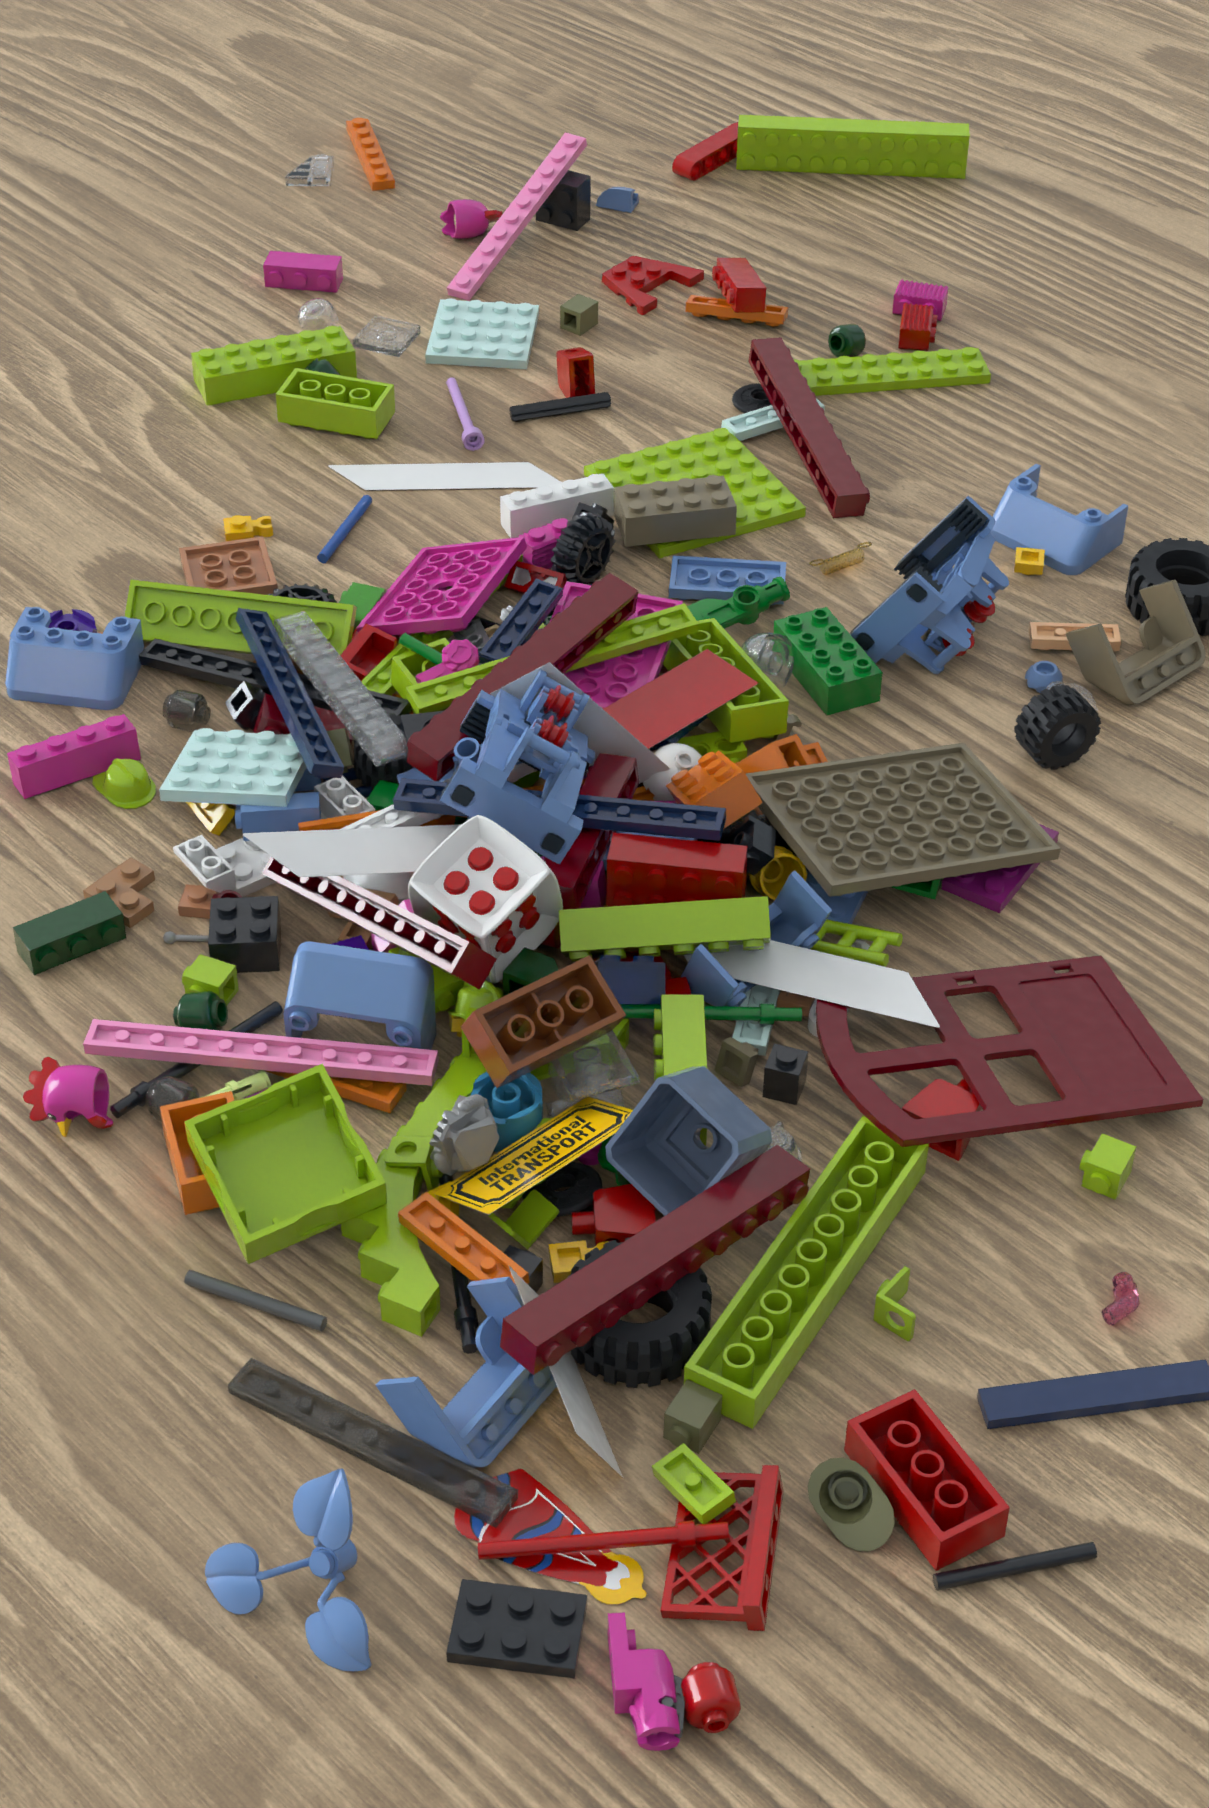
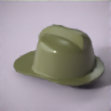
M844 1457L830 1458L815 1468L811 1473L807 1486L809 1500L836 1538L846 1547L856 1551H873L883 1546L893 1532L895 1525L894 1509L886 1494L868 1471L856 1461Z

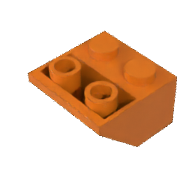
M797 734L771 742L736 763L745 774L813 764ZM759 807L753 809L756 817L763 814Z

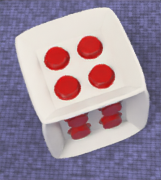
M481 815L470 818L450 834L423 861L408 884V895L414 914L471 942L497 958L489 976L486 978L487 981L493 984L503 980V971L524 947L535 950L548 937L559 921V910H563L558 880L544 860L506 829Z

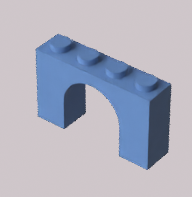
M306 767L294 792L314 790V786L321 784V778L310 775ZM319 792L293 793L287 807L236 805L237 810H235L236 829H242L243 833L299 831L298 823L321 819ZM243 836V840H244V841H250V840H248L246 837Z

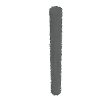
M189 1270L186 1273L184 1279L186 1285L321 1332L326 1327V1316L193 1270Z

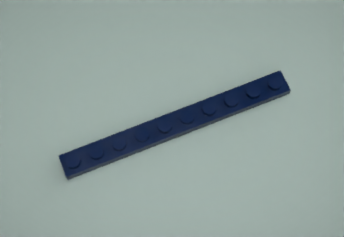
M238 608L235 619L310 775L322 779L329 777L341 778L344 765L268 613Z
M401 778L393 798L394 810L469 817L440 801L442 791L449 782ZM526 790L539 798L542 797L543 791ZM578 795L575 810L572 813L584 820L582 828L717 841L721 840L726 821V808Z

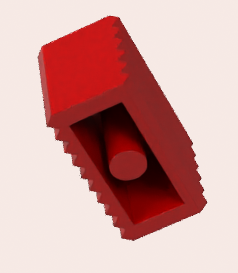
M903 304L899 349L929 351V343H935L938 315L933 314L934 307L932 305Z

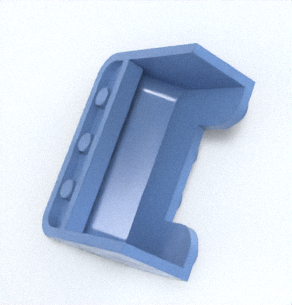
M25 607L10 634L5 680L7 695L14 700L100 710H112L120 707L142 666L139 659V654L144 650L141 620L124 616L116 617L107 624L103 634L64 630L55 627L48 628L51 623V617L47 610L40 607Z

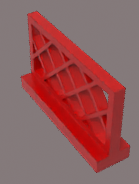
M762 1465L761 1474L714 1472L733 1491L739 1487L754 1488V1492L751 1497L741 1504L736 1501L731 1505L732 1510L717 1521L712 1519L708 1523L728 1522L729 1526L741 1517L749 1525L748 1530L735 1539L729 1534V1539H724L727 1545L713 1555H710L701 1546L706 1541L696 1542V1546L679 1547V1543L672 1544L660 1610L662 1618L740 1621L746 1622L747 1628L750 1631H765L784 1493L779 1465ZM680 1501L678 1503L675 1526H678L677 1522L693 1521L696 1519ZM695 1550L704 1561L687 1573L680 1565V1560ZM736 1552L744 1560L743 1565L728 1574L719 1563ZM713 1569L722 1580L705 1591L695 1580ZM687 1586L699 1596L689 1604H673L674 1596ZM728 1588H731L738 1595L737 1607L719 1606L713 1599Z

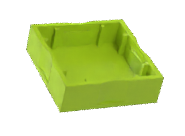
M323 1063L279 1081L257 1095L229 1102L184 1121L188 1144L247 1264L387 1204L386 1182L364 1140L350 1124L345 1105Z

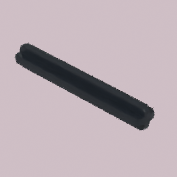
M608 392L516 405L510 407L509 414L511 420L516 422L608 408L611 406V397Z

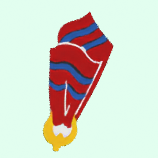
M521 1468L484 1480L453 1484L457 1498L454 1515L455 1527L461 1535L478 1542H493L593 1533L567 1505ZM610 1549L496 1558L497 1560L541 1575L580 1584L596 1600L608 1605L623 1604L631 1598L643 1599L647 1595L646 1591L642 1588L644 1575L639 1563L629 1556L615 1554Z

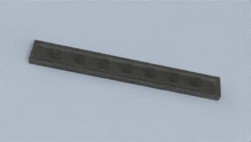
M250 1358L228 1383L230 1394L497 1528L518 1499L517 1489L253 1358Z

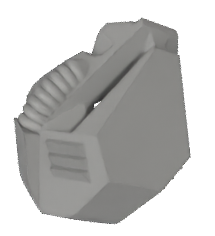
M478 1094L469 1097L459 1095L452 1111H444L443 1119L438 1122V1128L433 1132L434 1138H431L429 1142L431 1146H434L430 1158L435 1162L439 1171L450 1176L457 1171H471L488 1163L499 1140L497 1125L489 1110L488 1100Z

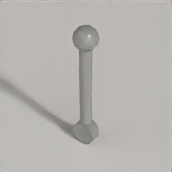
M171 931L166 932L163 936V940L167 944H173L175 941L208 942L209 935H176Z

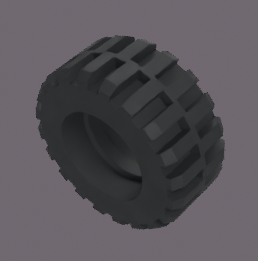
M1168 538L1162 542L1155 541L1148 546H1144L1133 557L1129 570L1125 602L1132 616L1136 620H1140L1141 624L1150 618L1139 590L1176 579L1198 634L1202 637L1209 635V545L1204 544L1200 540L1188 541V538H1179V540Z
M613 1240L603 1244V1249L601 1250L597 1247L585 1254V1261L580 1259L573 1266L569 1276L621 1243ZM699 1268L694 1273H688L677 1280L667 1291H661L648 1299V1303L654 1304L667 1312L663 1317L645 1323H631L619 1319L614 1326L604 1328L592 1336L585 1345L572 1349L571 1355L580 1365L585 1363V1370L595 1377L600 1374L604 1376L605 1382L616 1385L617 1382L626 1383L628 1388H638V1384H648V1387L660 1385L661 1380L667 1379L670 1382L680 1377L682 1369L684 1370V1366L710 1331L712 1292L711 1286L707 1283L708 1278L702 1268Z

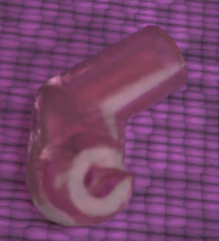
M1127 1272L1118 1273L1113 1277L1114 1302L1105 1307L1101 1312L1105 1322L1112 1326L1134 1312L1140 1304L1137 1284L1133 1282L1132 1275Z

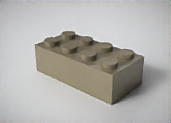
M711 475L706 478H683L678 481H655L649 484H627L621 487H614V517L625 547L736 534L737 506L724 476Z

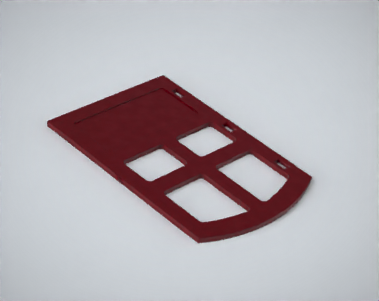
M1101 955L913 977L912 980L940 1026L939 1028L933 1027L943 1042L939 1044L858 1053L853 1048L847 1023V1009L853 1007L817 999L815 1012L817 1035L822 1053L831 1073L843 1092L858 1110L880 1131L901 1147L1202 1107L1204 1099ZM1069 970V972L1058 974L1054 971ZM967 981H972V982H973V984H965V985H958V984H957L958 982H967ZM982 992L993 993L1019 1034L979 1039L971 1037L947 997ZM1033 1056L1062 1100L1021 1106L1014 1105L986 1061ZM949 1065L956 1066L983 1111L914 1119L897 1106L870 1076Z

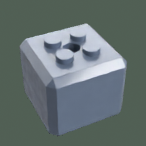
M696 1066L656 1079L605 1146L606 1159L665 1216L763 1154L772 1143L771 1128L705 1066ZM702 1128H707L713 1135L714 1140L711 1147L705 1146L700 1140Z

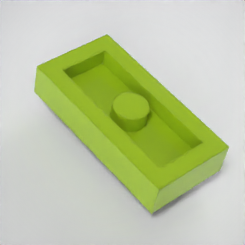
M684 1443L652 1465L654 1476L702 1524H707L736 1502L734 1491Z

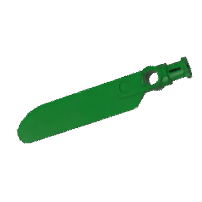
M775 577L771 583L762 587L759 585L754 587L750 585L739 586L733 592V597L727 600L706 598L687 607L697 621L715 618L725 629L737 623L749 625L756 622L759 614L768 610L769 605L780 600H789L790 592L782 577Z

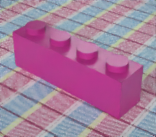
M124 714L111 716L104 721L81 726L77 730L51 736L47 740L32 745H24L17 750L7 753L13 784L24 799L106 772L112 761L116 758L141 760L136 728Z

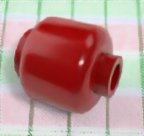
M703 1662L693 1666L682 1679L681 1689L685 1702L684 1713L687 1722L693 1727L704 1729L708 1733H718L727 1729L729 1724L737 1718L741 1710V1704L734 1676L728 1669L714 1662Z

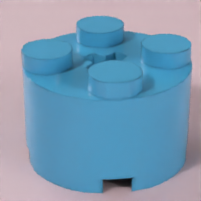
M487 1071L475 1080L471 1095L478 1094L488 1100L489 1110L497 1125L499 1140L493 1150L494 1152H500L533 1131L543 1119L542 1086L533 1074L527 1073L499 1088H496Z

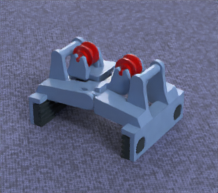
M967 496L898 562L894 570H899V575H905L903 577L905 581L871 614L867 615L851 630L850 635L875 664L881 658L894 663L900 656L906 653L933 674H939L944 670V665L954 656H963L967 649H971L974 646L975 640L972 633L975 631V628L970 622L984 623L988 616L995 613L993 600L996 596L994 594L999 589L1004 590L1009 585V580L989 558L995 542L990 532L996 520L970 496ZM982 577L988 580L990 583L987 585L985 581L982 579ZM928 629H931L932 631L924 642L920 637ZM928 646H931L932 648L938 650L941 653L938 656H936L935 653Z
M540 670L521 700L502 689L496 697L483 690L480 691L463 719L459 730L483 743L477 763L466 757L462 758L460 765L456 768L449 783H447L442 791L440 801L471 818L481 815L494 821L531 850L560 864L580 834L584 821L572 813L575 810L583 776L595 759V751L588 748V736L574 729L573 726L584 710L590 696L586 693L580 695L547 677V672ZM539 688H542L536 699L532 702ZM531 704V706H530V708H529L528 715H527V714H525V712L527 711L529 705ZM518 760L540 772L539 777L546 780L541 798L507 781Z

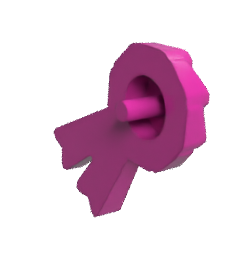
M467 639L452 640L451 643L442 649V663L416 675V682L422 683L478 666V648Z

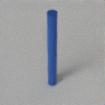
M364 495L318 554L317 559L319 562L326 563L371 505L372 498L369 495Z

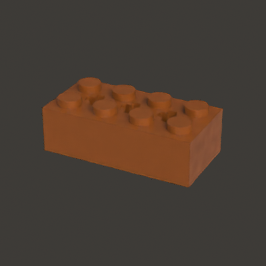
M589 955L473 1011L462 1024L461 1029L496 1088H499L611 1032L625 1018L626 1014Z

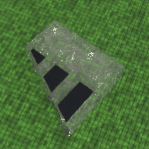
M325 154L310 156L286 175V186H331L334 156H327Z

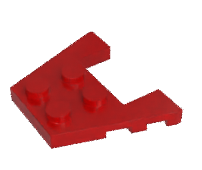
M631 256L602 273V283L616 295L622 294L626 298L628 305H635L637 307V312L640 315H645L657 308V298L646 293L666 281L673 280L687 287H692L704 280V270L639 256Z

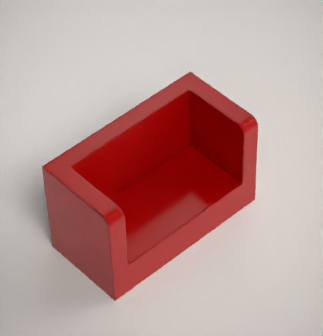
M366 623L335 661L334 681L356 687L397 646V638Z

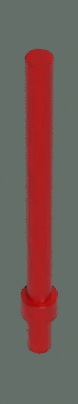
M693 1520L677 1522L678 1526L481 1542L478 1543L479 1560L676 1543H679V1547L696 1546V1542L729 1539L728 1522L694 1525Z

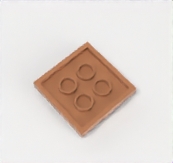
M263 536L179 548L187 586L263 595L273 594V590L278 589Z

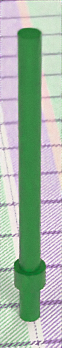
M620 1004L626 1014L625 1018L654 1019V1009H661V1005ZM759 1004V1007L704 1006L705 1020L758 1021L759 1024L774 1025V1021H802V1008L775 1007L774 1004Z

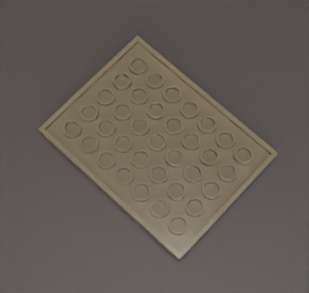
M965 743L746 773V776L763 802L758 806L829 897L1056 860L1060 855L1061 848Z

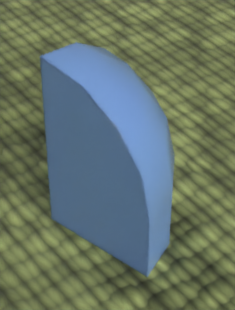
M611 187L601 193L597 199L596 206L631 213L639 203V195L634 193L635 189Z

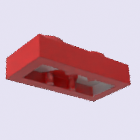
M516 561L509 571L504 587L525 594L537 578L564 589L568 578L560 572Z

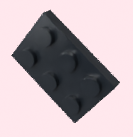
M462 1579L446 1652L447 1662L575 1679L587 1610V1595Z

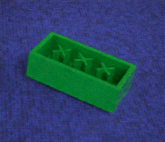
M827 607L774 620L773 651L826 716L880 701L883 672Z

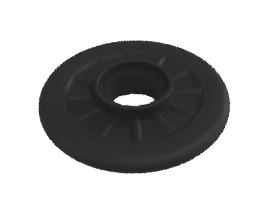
M760 383L745 385L736 390L732 397L733 405L743 413L772 405Z
M570 1162L548 1176L542 1183L525 1191L522 1195L523 1201L532 1190H537L559 1209V1214L556 1217L571 1215V1212H580L593 1204V1192L602 1189V1179L599 1173L592 1167L582 1163ZM570 1187L564 1191H555L559 1188Z

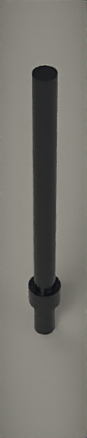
M274 1001L229 1031L252 1033L280 1015L283 1009L277 1001ZM177 1063L148 1083L142 1081L131 1088L129 1095L110 1106L112 1114L119 1118L138 1105L141 1107L145 1106L155 1099V1094L201 1064Z
M444 1173L442 1177H439L440 1186L454 1181L453 1175L450 1176ZM451 1265L457 1309L454 1311L455 1327L460 1331L463 1352L472 1354L478 1350L475 1339V1329L478 1327L477 1310L472 1306L470 1291L467 1288L469 1284L468 1278Z

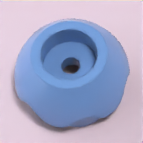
M1049 661L1036 662L1029 667L1025 674L1027 686L1036 689L1039 693L1046 688L1049 690L1052 686L1063 683L1060 669Z

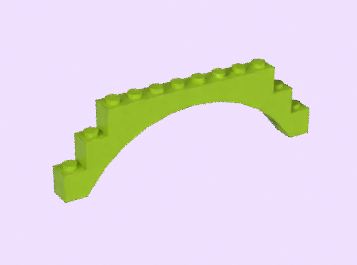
M624 1018L611 1032L529 1073L533 1074L540 1081L566 1072L613 1066L629 1044V1019ZM461 1053L452 1059L448 1071L442 1079L438 1078L435 1081L431 1093L424 1102L418 1103L412 1118L406 1125H402L398 1129L396 1136H433L434 1138L433 1132L435 1129L437 1130L438 1122L443 1119L444 1111H452L459 1095L471 1096L475 1080L486 1072L476 1053H471L470 1058L463 1057ZM412 1145L403 1146L396 1154L400 1157H408L414 1154L417 1148ZM385 1148L379 1154L376 1165L386 1182L387 1204L341 1223L342 1236L361 1243L358 1251L361 1277L382 1286L378 1294L381 1320L422 1337L441 1310L440 1287L419 1248L417 1236L399 1223L398 1212L418 1198L424 1176L422 1168L419 1166H387L385 1158L388 1149Z

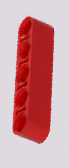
M738 122L731 124L677 155L672 166L673 172L696 181L736 158Z

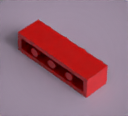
M717 258V264L712 269V278L734 312H765L766 286L746 258Z

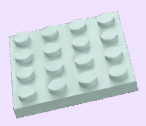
M453 298L440 299L425 354L426 363L527 370L539 317V305H531L529 303L512 304L503 301L481 302L480 300L461 301Z
M210 728L194 730L159 789L160 800L287 807L307 766L291 733L275 734L272 731L246 733L242 730L223 732L214 731Z

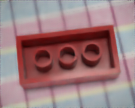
M613 832L607 856V907L745 898L747 846Z
M915 1389L847 1421L844 1451L851 1460L856 1461L868 1471L886 1494L894 1509V1517L935 1571L1005 1537L1010 1510L1009 1505Z

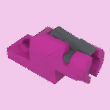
M625 1612L608 1613L607 1639L615 1714L630 1713L640 1747L652 1751L669 1750L677 1747L680 1742L679 1738L683 1736L685 1702L681 1689L682 1678L674 1675L672 1665L663 1650H636L635 1629L627 1630Z

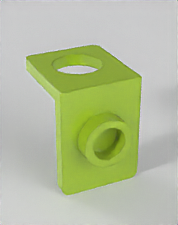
M433 1136L392 1137L385 1158L386 1165L419 1166L422 1168L427 1190L430 1191L439 1186V1177H442L443 1173L437 1169L435 1162L430 1158L434 1146H431L429 1142ZM412 1145L417 1148L416 1152L408 1157H400L396 1154L403 1146Z
M532 1190L506 1222L494 1213L488 1216L528 1250L559 1214V1209L537 1190Z
M904 1266L891 1280L886 1279L879 1287L876 1294L873 1320L904 1340L910 1341L914 1335L916 1315L898 1304V1301L908 1291L910 1268ZM889 1311L897 1313L903 1319L905 1326L896 1324L891 1319Z

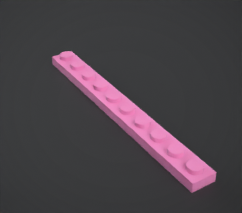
M564 133L447 286L448 295L467 301L471 300L586 148V138Z
M98 1019L92 1020L83 1043L85 1054L287 1073H301L323 1063L328 1075L331 1077L428 1086L433 1084L439 1061L438 1050Z

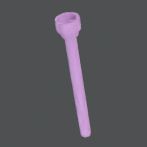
M448 378L446 384L464 429L461 436L463 444L470 451L478 450L484 444L482 431L474 427L456 379Z

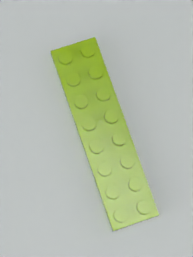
M973 347L957 350L939 349L938 351L929 352L918 350L913 353L891 352L886 355L865 354L857 357L840 356L829 359L818 357L813 360L800 361L794 359L798 363L801 374L807 379L808 386L815 393V396L988 384L991 380V373L979 348Z
M130 580L124 617L141 620L143 641L152 642L156 638L189 647L252 654L235 618L238 608L264 611L268 613L286 650L310 646L335 653L337 660L352 641L357 607L351 604Z

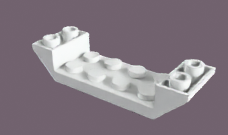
M343 776L341 778H332L314 786V792H319L321 819L375 811V808ZM200 835L173 847L174 853L206 888L221 893L225 890H232L244 897L276 883L261 874L271 856L251 841H244L243 838L215 849L203 835Z

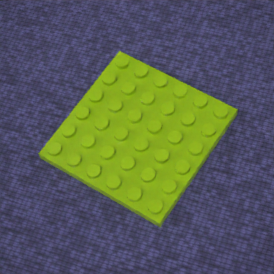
M717 428L711 432L700 435L695 434L689 438L669 441L663 445L647 447L641 451L621 454L619 457L599 460L584 466L585 477L592 474H604L613 487H621L627 484H649L655 481H678L683 478H706L711 475L725 477L737 506L736 534L646 544L659 559L799 519L806 515V507L726 428Z

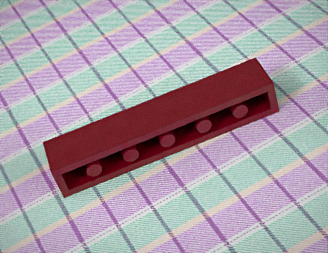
M599 753L594 765H590L588 768L587 778L583 786L580 787L579 795L632 799L639 785L636 758ZM582 828L560 864L544 857V862L558 880L564 910L580 908L611 843L613 832L616 833V831Z

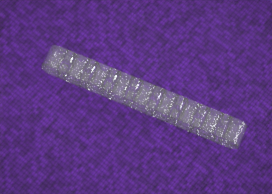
M301 611L275 619L274 627L286 651L374 765L378 767L407 757L408 747L402 732L306 612Z

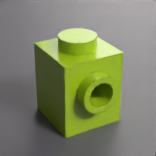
M200 954L191 966L186 967L182 976L185 994L212 991L225 1001L226 1006L239 991L236 965Z
M1102 1133L1093 1150L1087 1149L1081 1159L1079 1170L1084 1171L1081 1186L1116 1200L1132 1171L1137 1146Z

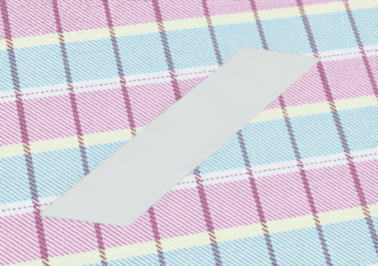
M529 462L329 465L330 468L364 490L537 488L539 486L562 483Z
M462 824L243 833V836L298 877L415 872L423 861Z
M770 940V943L764 944L763 950L743 951V945L729 946V952L711 953L733 979L936 1028L940 1027L911 976L905 971ZM693 954L684 955L687 962H689Z

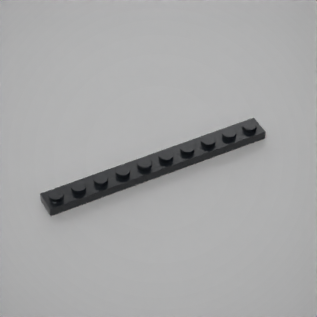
M156 638L139 654L140 663L144 666L232 688H238L243 681H246L259 689L264 687L270 691L258 664ZM298 673L315 707L346 714L361 720L376 719L378 715H407L412 711V706L407 699Z

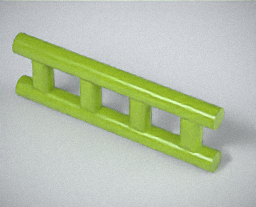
M826 919L816 934L820 939L810 949L886 967L889 962V955L882 952L887 945L900 947L903 935L901 933ZM826 933L842 936L837 944L821 941ZM856 939L873 942L868 950L851 947Z

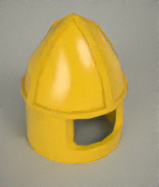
M775 846L774 859L754 876L749 873L751 885L758 893L775 900L793 871L796 870L805 881L807 872L802 861L794 856L791 851L782 846Z

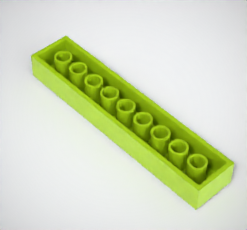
M739 115L736 170L965 179L970 139L969 123Z
M863 1115L684 1366V1383L688 1379L721 1394V1414L754 1429L925 1174L929 1144L901 1147Z

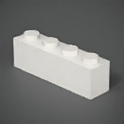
M592 474L585 478L566 480L558 484L539 486L536 489L522 492L516 491L509 495L500 496L501 525L510 538H517L519 535L528 533L532 528L542 527L543 525L547 526V523L551 524L555 519L565 518L571 521L579 502L592 506L593 503L600 505L608 510L607 515L614 516V487L604 474Z

